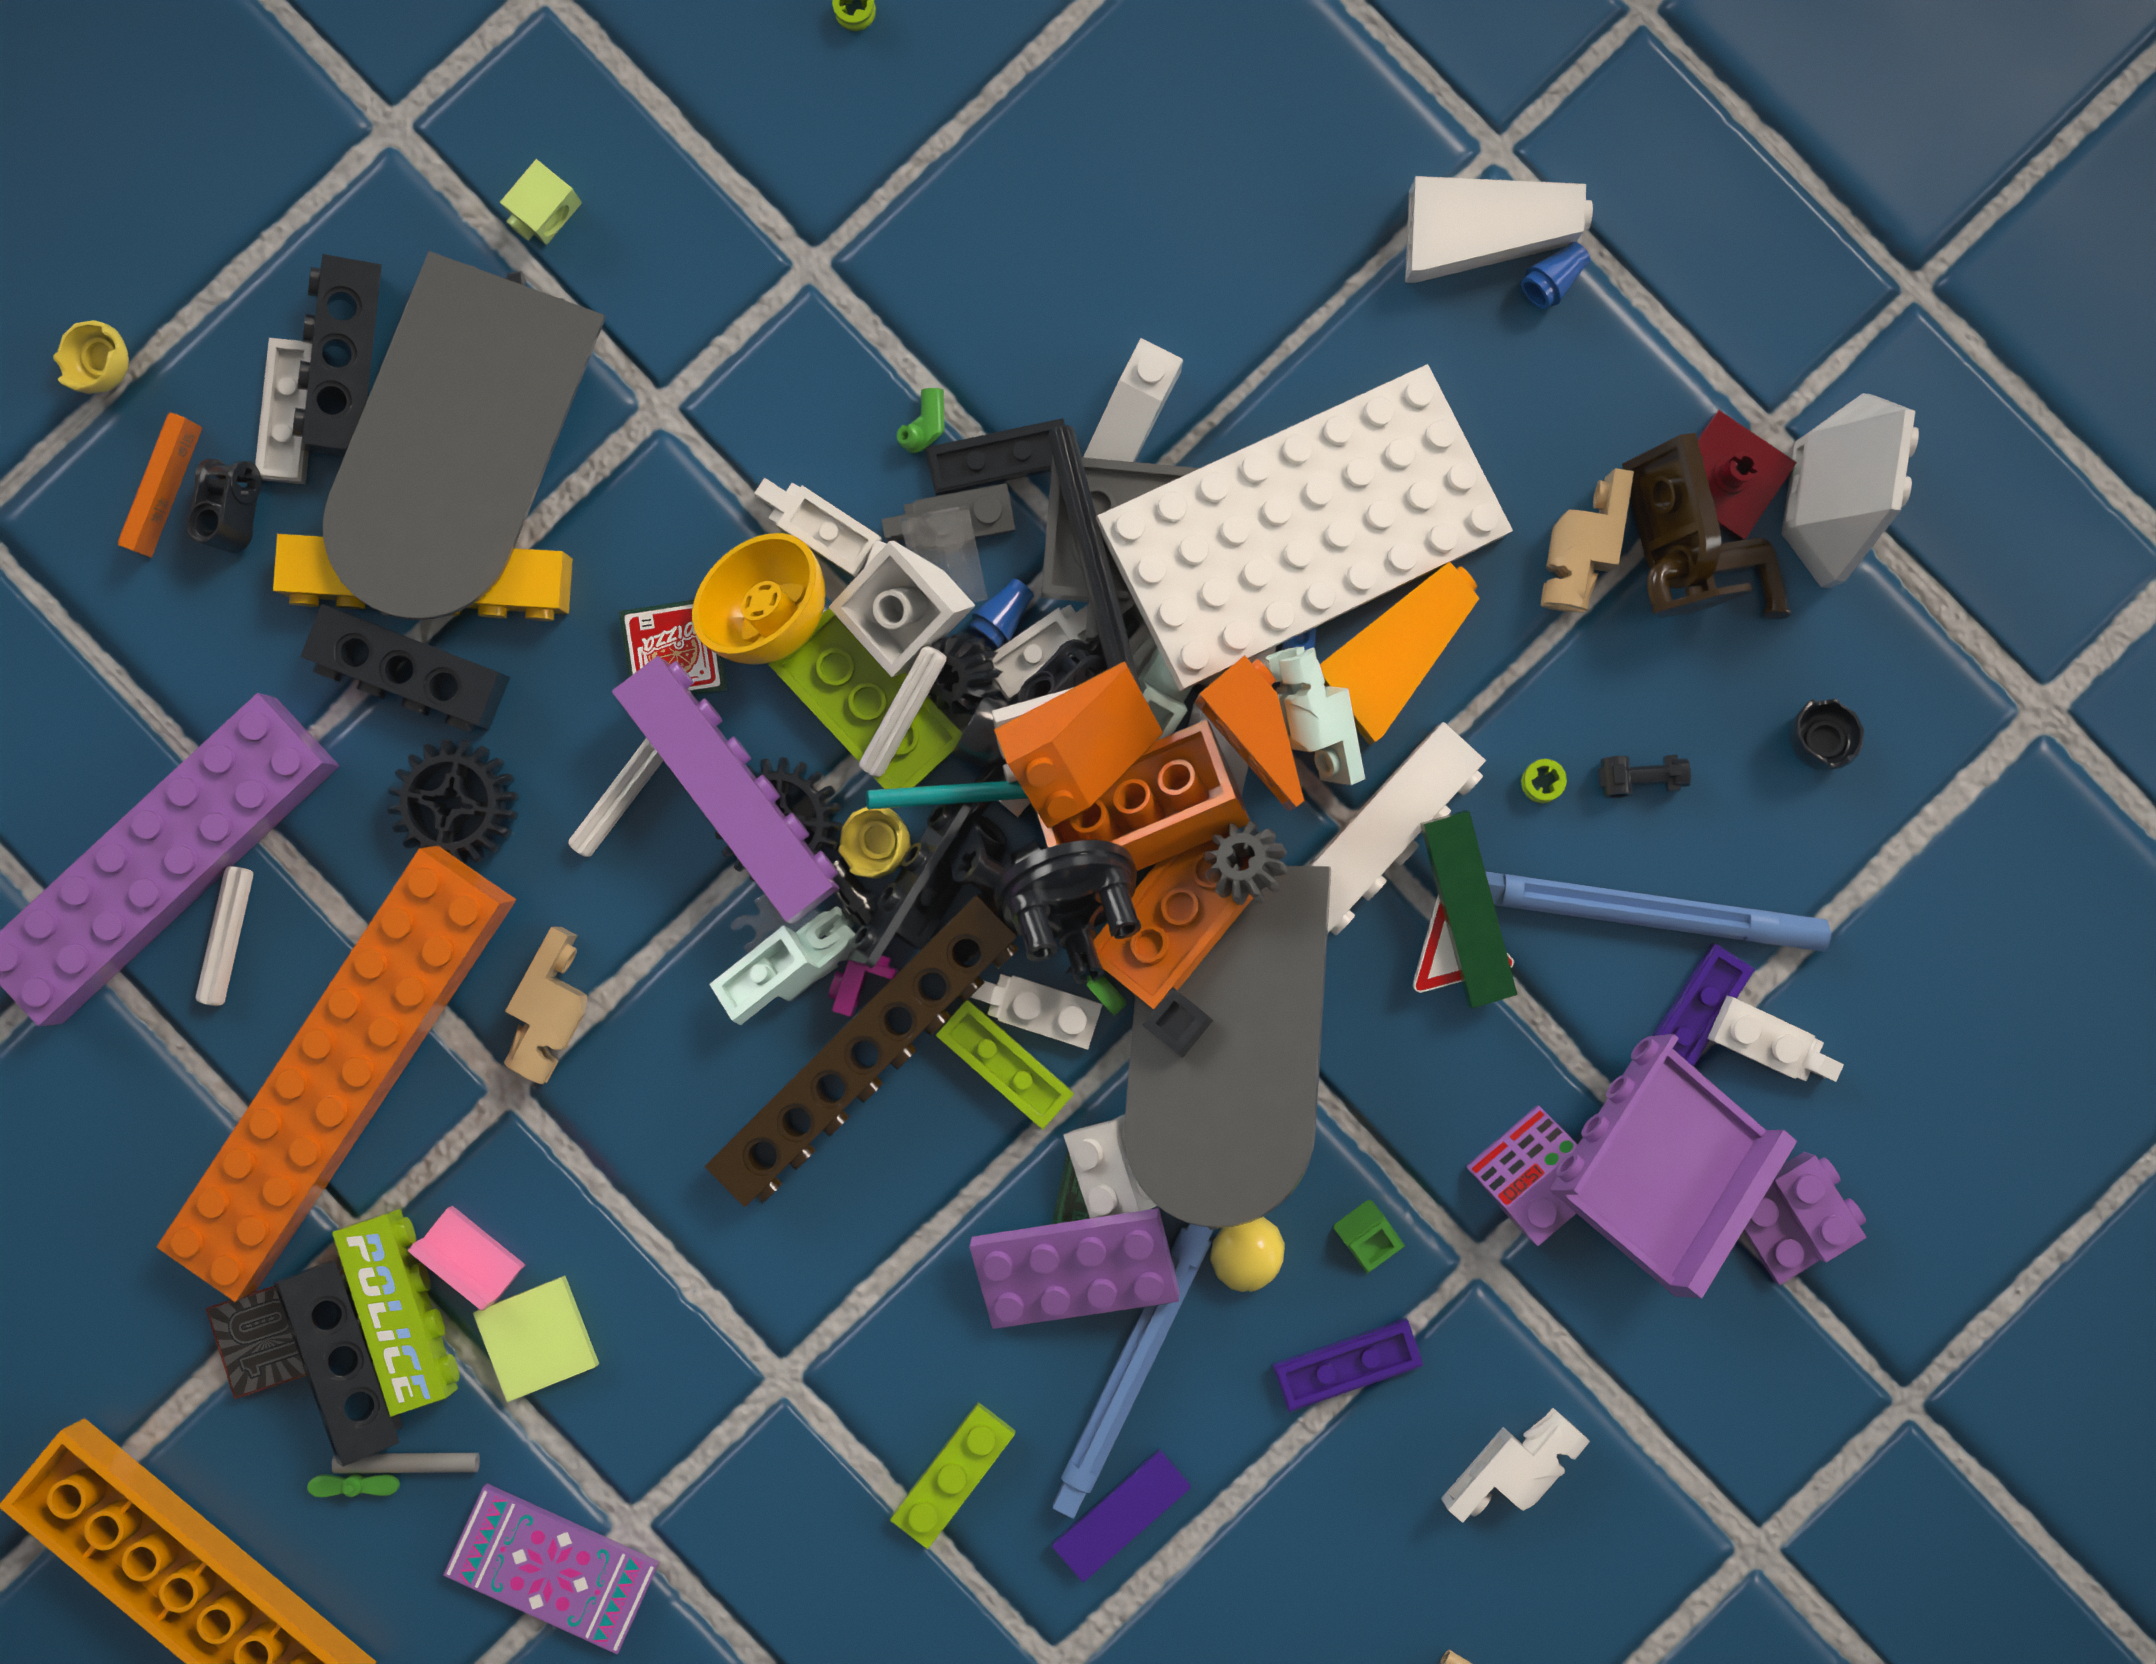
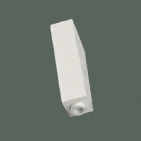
M1415 176L1409 190L1405 283H1417L1565 247L1571 242H1577L1584 229L1590 228L1592 221L1593 204L1591 200H1586V184Z

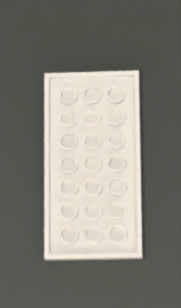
M1428 364L1099 514L1095 518L1101 535L1180 692L1229 669L1244 655L1250 659L1446 565L1449 561L1453 562L1495 542L1513 531Z

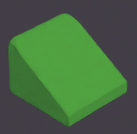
M1372 1200L1365 1201L1334 1225L1335 1231L1366 1274L1405 1247Z

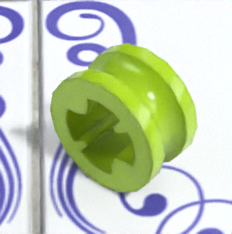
M832 0L836 20L843 28L849 31H860L872 24L876 14L874 0H861L862 7L865 10L857 9L854 16L848 15L846 6L843 5L844 3L852 4L854 0Z
M1540 759L1526 768L1521 779L1522 790L1525 795L1537 803H1548L1556 799L1565 790L1567 783L1566 772L1563 767L1550 759ZM1537 769H1546L1545 775L1552 772L1555 776L1556 782L1550 785L1551 793L1544 794L1542 793V787L1536 790L1532 785V780L1538 777Z

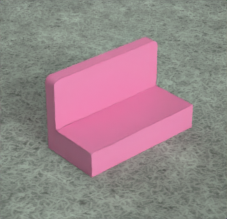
M454 1206L448 1207L425 1237L414 1242L408 1249L410 1254L482 1311L501 1297L525 1267L522 1261Z

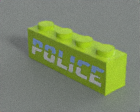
M401 1208L333 1231L335 1244L390 1417L450 1396L458 1389L456 1382L460 1378L459 1369L452 1354L447 1355L441 1337L445 1334L444 1321L439 1310L432 1308L427 1293L431 1286L428 1271L425 1265L418 1263L417 1258L408 1251L412 1244L416 1242L415 1230L410 1219L403 1217Z

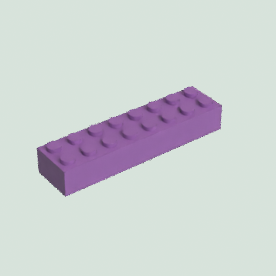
M261 693L255 694L0 931V986L37 1026L63 1024L224 874L227 866H233L337 770L340 765L277 698Z

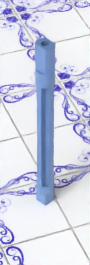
M1486 872L1492 899L1496 906L1822 952L1828 949L1831 940V930L1826 919Z
M1188 1223L1186 1228H1181L1170 1251L1180 1290L1179 1302L1143 1307L1061 1476L1063 1483L1053 1502V1509L1074 1519L1086 1493H1091L1212 1243L1209 1238L1213 1230H1210L1208 1227Z

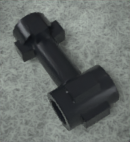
M1678 755L1664 756L1663 765L1630 767L1628 756L1606 757L1600 760L1601 768L1597 769L1598 787L1603 789L1604 798L1633 795L1632 786L1665 783L1667 792H1678L1681 790V787H1689L1691 783L1689 760L1687 758L1678 759Z

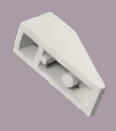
M1140 338L1083 457L1135 462L1181 373L1183 359Z

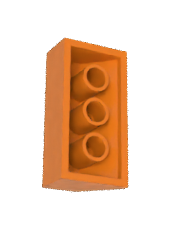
M1207 719L1155 741L1091 807L1048 829L1038 815L1048 848L1058 844L1081 840L1112 842L1128 850L1134 860L1137 871L1213 839V835L1222 836L1229 833V823L1236 824L1238 828H1241L1250 821L1237 783Z

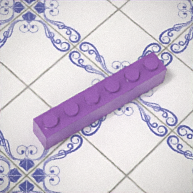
M656 656L612 690V693L783 919L788 923H796L840 889L832 879L839 874L822 851L814 855L803 841L809 836V833L792 812L786 817L775 804L780 795L763 774L756 779L749 770L746 763L751 760L750 755L734 736L727 741L717 727L723 720L705 698L698 702L688 688L694 682L677 661L670 665L661 657Z

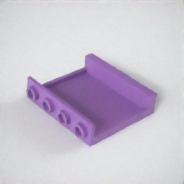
M1675 1034L1648 1036L1641 1040L1631 1053L1632 1061L1624 1074L1614 1080L1609 1086L1606 1093L1608 1099L1599 1113L1591 1117L1584 1125L1581 1132L1583 1138L1574 1152L1566 1156L1556 1170L1558 1177L1549 1190L1675 1297L1702 1299L1797 1141L1785 1130H1765L1672 1048L1679 1039Z

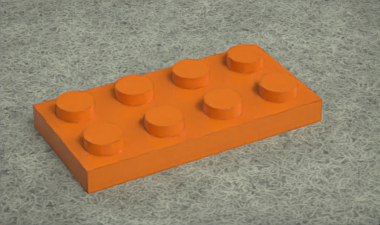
M1229 833L1222 835L1224 839L1230 836ZM1212 840L1156 863L1138 885L1132 897L1138 920L1141 923V929L1138 933L1128 938L1116 939L1110 935L1107 923L1093 940L1103 969L1153 1010H1155L1172 988H1175L1177 991L1253 899L1249 893L1245 903L1237 905L1233 901L1232 894L1225 898L1217 894L1215 891L1217 883H1210L1205 876L1206 871L1213 865L1208 864L1204 859V852L1219 849ZM1250 856L1242 859L1243 867L1241 870L1249 868L1248 860L1251 858Z

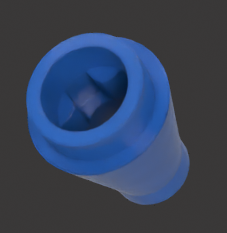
M1571 242L1564 249L1529 267L1525 273L1526 277L1521 281L1524 295L1533 305L1541 309H1546L1550 305H1558L1581 271L1590 263L1591 259L1588 251L1578 242Z
M1013 578L1006 587L972 613L973 621L968 626L970 632L975 637L985 638L986 646L989 648L999 649L1002 644H1006L1011 640L1029 602L1034 597L1033 592L1024 583Z

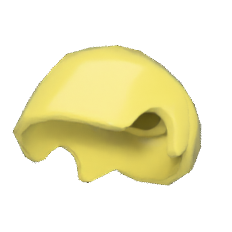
M95 320L75 323L62 335L58 352L53 355L54 361L59 365L62 376L58 378V381L68 388L87 394L110 391L122 382L129 368L128 351L121 335L110 325Z
M867 807L853 812L842 826L838 852L844 858L850 868L849 872L869 878H881L894 873L902 865L903 857L911 847L910 834L905 823L892 809L868 810Z
M1262 1217L1247 1224L1219 1230L1212 1242L1210 1262L1217 1278L1230 1289L1240 1292H1253L1273 1281L1279 1273L1284 1259L1285 1243L1278 1228Z

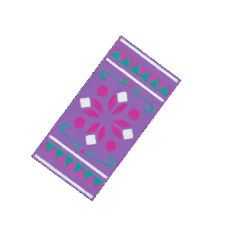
M487 1483L482 1488L443 1576L618 1654L660 1561Z

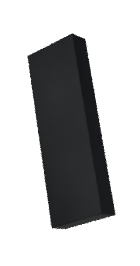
M1063 418L926 447L935 495L938 496L1051 472L1053 454L1049 442V432L1056 427L1065 426Z

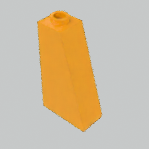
M1449 561L1320 664L1325 679L1324 686L1348 688L1355 727L1369 745L1383 737L1480 599L1474 592L1477 589L1476 582L1462 566L1455 568Z

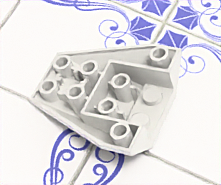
M1863 393L1795 442L1792 459L1797 464L1790 472L1781 534L1820 587L1832 588L1845 582L1899 514L1901 507L1906 505L1912 485L1911 478L1906 476L1908 459L1915 453L1919 438L1918 428L1913 427L1914 410L1880 397Z

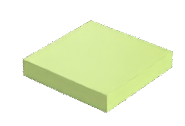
M565 1275L496 1302L483 1311L479 1309L473 1312L507 1402L599 1365Z

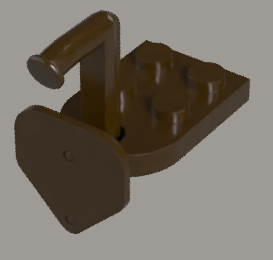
M1696 433L1680 434L1622 463L1623 470L1634 471L1630 499L1645 558L1651 569L1647 578V592L1652 612L1655 616L1666 618L1689 614L1752 592L1750 583L1716 588L1713 575L1757 568L1764 593L1766 609L1762 612L1763 617L1767 619H1784L1791 616L1776 551L1770 542L1764 538H1754L1721 544V533L1715 504L1711 496ZM1670 588H1685L1686 597L1672 600Z

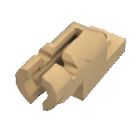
M1615 468L1605 476L1604 481H1598L1593 498V508L1599 509V513L1568 510L1555 523L1552 529L1546 569L1549 572H1555L1562 579L1554 578L1544 583L1541 607L1564 612L1583 613L1585 610L1588 611L1589 600L1599 575L1594 573V570L1609 572L1619 565L1634 471Z
M563 927L550 928L505 1012L520 1019L525 1024L524 1026L518 1025L504 1064L514 1072L539 1084L548 1082L558 1063V1060L551 1056L547 1046L553 1050L566 1049L586 1010L587 995L556 978L558 971L562 974L567 971L577 953V948L572 945L578 935Z

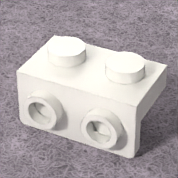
M1125 1114L1107 1122L1076 1129L1064 1134L1090 1219L1149 1210L1157 1206L1139 1186L1128 1163L1124 1141Z

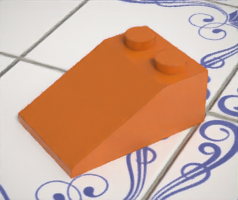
M1244 655L1199 693L1194 703L1288 812L1299 806L1304 801L1278 694L1272 687L1276 679L1259 659L1251 663Z
M1125 661L994 729L1008 766L1047 829L1091 807L1163 734L1158 721Z

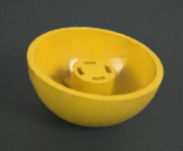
M784 533L760 535L731 549L710 569L696 593L692 609V622L699 640L719 656L743 664L771 663L797 651L816 630L825 605V581L815 555L802 540Z

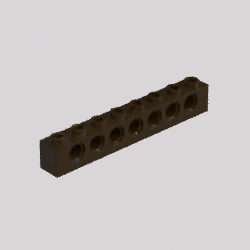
M981 893L976 895L704 1167L744 1207L755 1198L763 1204L783 1184L777 1176L789 1164L797 1170L816 1151L810 1143L822 1131L830 1137L850 1118L844 1109L856 1097L862 1103H865L884 1084L877 1077L890 1064L898 1070L917 1051L911 1043L924 1030L932 1036L951 1017L945 1009L957 997L965 1003L985 983L979 975L991 963L999 969L1019 949L1013 943L1019 934L1008 928L1006 923L998 916L996 908ZM971 939L978 944L981 956L976 964L966 965L958 959L956 946L960 940ZM937 973L944 978L947 988L942 998H931L924 992L922 981L926 974ZM893 1007H903L910 1012L912 1026L909 1031L900 1032L891 1026L889 1013ZM859 1041H869L876 1046L878 1050L876 1064L866 1065L858 1060L855 1049ZM825 1075H836L843 1081L845 1090L841 1098L829 1097L824 1092L822 1080ZM800 1108L807 1112L811 1120L808 1131H798L791 1126L789 1122V1112L791 1109ZM758 1142H767L775 1148L777 1153L775 1164H764L757 1158L755 1149Z

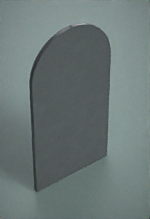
M428 251L325 505L323 538L326 553L336 575L353 595L373 609L380 611L384 616L390 615L409 620H427L457 613L471 606L490 591L505 571L605 322L606 317L604 314L477 269L473 265L469 266Z
M1155 865L1146 867L1145 877ZM1287 866V874L1273 876L1280 886L1279 892L1270 891L1268 887L1262 889L1264 895L1263 902L1256 903L1254 899L1250 901L1179 988V993L1213 1020L1183 1058L1142 1025L1154 1010L1135 995L1124 1123L1125 1150L1132 1173L1145 1194L1162 1210L1184 1222L1214 1230L1216 1228L1240 1226L1262 1218L1281 1205L1293 1193L1308 1168L1316 1134L1331 886L1330 866Z

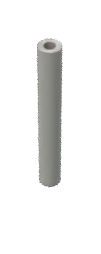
M374 1453L344 1467L336 1462L335 1456L332 1459L333 1473L478 1472L480 1466L479 1453Z

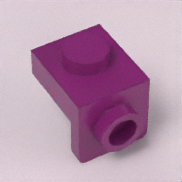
M881 955L873 968L856 965L848 960L844 973L836 971L829 990L828 998L835 1000L832 1011L849 1017L855 1015L868 972L888 979H893L897 975L898 969L889 967L891 958Z

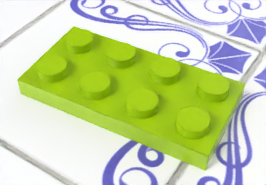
M830 608L822 614L816 630L802 647L791 655L768 664L859 762L907 677L906 673L891 677ZM927 696L885 773L880 777H873L884 789L917 787L953 753L963 733Z

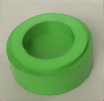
M1090 975L1086 977L1088 981L1087 987L1114 1016L1126 1006L1125 1003L1127 1001L1104 975L1095 982H1092Z

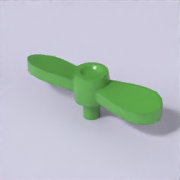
M321 1474L311 1479L307 1488L308 1492L315 1497H328L342 1493L348 1497H354L360 1493L387 1496L399 1489L400 1482L395 1476L390 1474L374 1475L366 1478L361 1474H353L347 1478Z

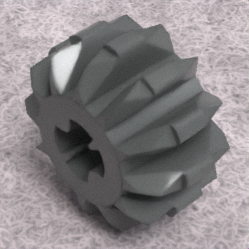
M1249 821L1243 833H1241L1236 824L1229 823L1228 832L1230 836L1224 839L1221 835H1213L1212 841L1219 849L1204 852V859L1208 864L1213 865L1206 871L1205 876L1210 883H1217L1215 891L1220 897L1225 898L1232 894L1233 901L1237 905H1243L1249 893L1256 903H1262L1264 900L1262 889L1268 887L1270 891L1279 892L1280 886L1273 876L1287 874V866L1279 861L1287 852L1283 844L1275 843L1276 835L1270 828L1259 832L1258 825L1255 822ZM1250 856L1251 858L1248 860L1249 868L1241 870L1243 867L1242 859Z

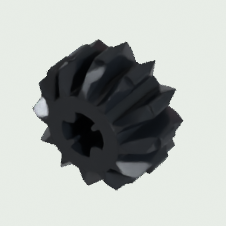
M957 633L951 635V637L941 638L932 644L933 648L946 656V662L928 693L930 696H937L938 709H951L953 715H964L972 712V710L976 711L984 697H993L1001 690L994 678H998L1003 671L995 668L992 662L998 652L985 651V638H972L970 633Z

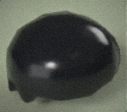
M997 696L984 697L954 748L953 754L977 766L998 762L1002 758V754L999 750L994 731L992 710L1010 706L1009 703Z
M1812 699L1803 706L1791 722L1789 741L1795 756L1805 765L1824 771L1840 769L1851 764L1863 748L1864 728L1857 714L1840 703L1838 699L1822 701Z

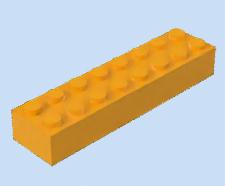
M86 1418L60 1430L0 1503V1509L185 1664L377 1663Z

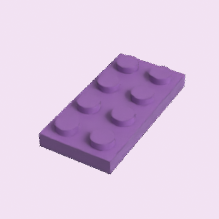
M1159 1208L974 1236L969 1246L993 1329L1179 1302L1180 1290Z

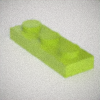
M969 999L963 1003L936 1034L942 1042L1042 1130L1074 1095V1092Z
M977 1402L891 1515L890 1521L926 1549H929L1014 1437L1016 1430L981 1403Z

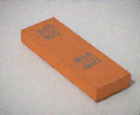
M170 412L167 415L118 539L119 546L152 558L203 427L177 414Z

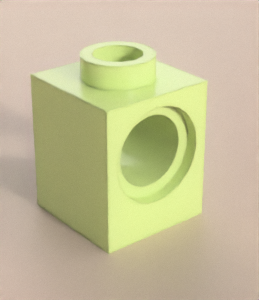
M536 159L500 203L510 215L506 222L518 234L528 241L534 235L547 245L582 204V201L573 188Z

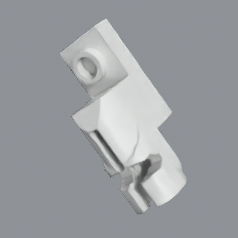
M1554 1408L1523 1434L1526 1438L1523 1444L1503 1427L1443 1495L1441 1500L1446 1508L1463 1523L1469 1515L1475 1517L1485 1509L1492 1497L1489 1492L1496 1487L1511 1502L1524 1511L1537 1503L1559 1476L1565 1473V1469L1556 1458L1557 1454L1569 1455L1571 1459L1575 1460L1590 1441Z

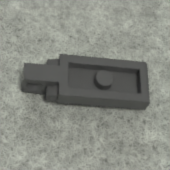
M1007 483L915 500V503L903 505L904 515L881 519L886 542L910 538L912 548L923 546L924 549H930L1016 532Z

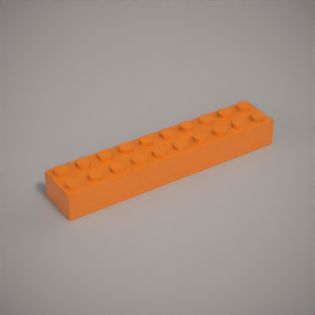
M440 846L419 848L156 1248L234 1302L257 1290L514 905L516 899Z

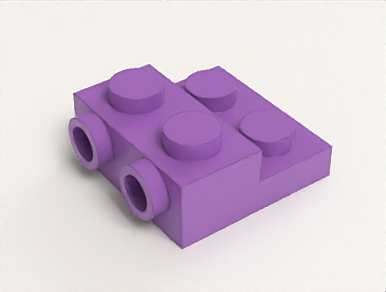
M1803 1152L1783 1164L1743 1230V1233L1771 1278L1779 1285L1819 1260L1827 1263L1867 1238L1860 1227L1866 1223L1864 1214L1851 1198L1845 1201L1842 1199L1834 1186L1841 1181L1840 1176L1825 1157L1818 1160L1816 1155Z

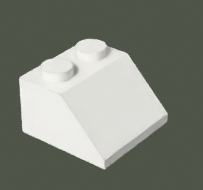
M893 540L885 545L832 602L829 608L891 677L910 671L921 649L926 646L932 647L933 643L946 637L976 605L944 570Z

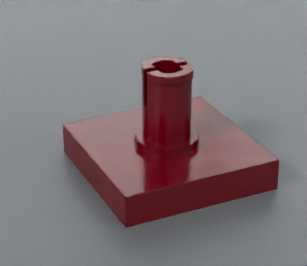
M1718 410L1711 417L1697 438L1703 457L1711 496L1715 504L1719 528L1736 541H1742L1746 539L1797 462Z

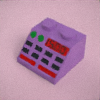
M1538 1105L1466 1165L1467 1169L1522 1234L1537 1246L1576 1214L1549 1189L1558 1177L1556 1170L1566 1156L1574 1152L1578 1144Z

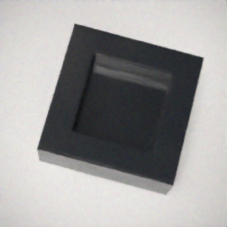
M1172 988L1142 1025L1183 1058L1213 1020L1175 988Z

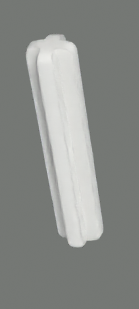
M930 646L921 649L859 762V767L875 777H880L885 773L946 662V656L942 652Z
M647 738L569 839L568 844L580 855L584 857L592 856L664 761Z
M227 866L224 870L196 992V1000L200 1003L218 1006L225 1002L253 880V871L249 869Z

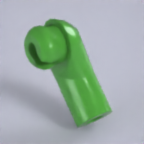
M922 389L921 415L908 426L902 425L898 429L897 442L908 452L918 453L926 450V447H929L943 434L945 428L943 389Z

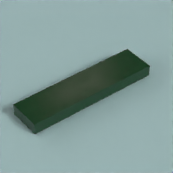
M1464 810L1420 823L1468 1006L1476 1008L1518 995L1470 811Z

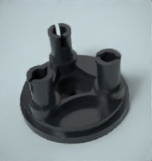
M1081 840L1058 844L1038 851L1011 867L998 881L994 890L993 899L998 916L1006 923L1009 929L1023 936L1028 959L1031 961H1043L1053 957L1055 952H1058V946L1054 938H1058L1060 946L1067 951L1073 971V978L1078 984H1088L1085 975V965L1088 966L1092 982L1097 981L1104 975V969L1100 963L1093 941L1096 938L1094 927L1108 921L1110 935L1116 939L1131 937L1141 929V923L1138 920L1132 902L1136 889V866L1128 850L1112 842Z

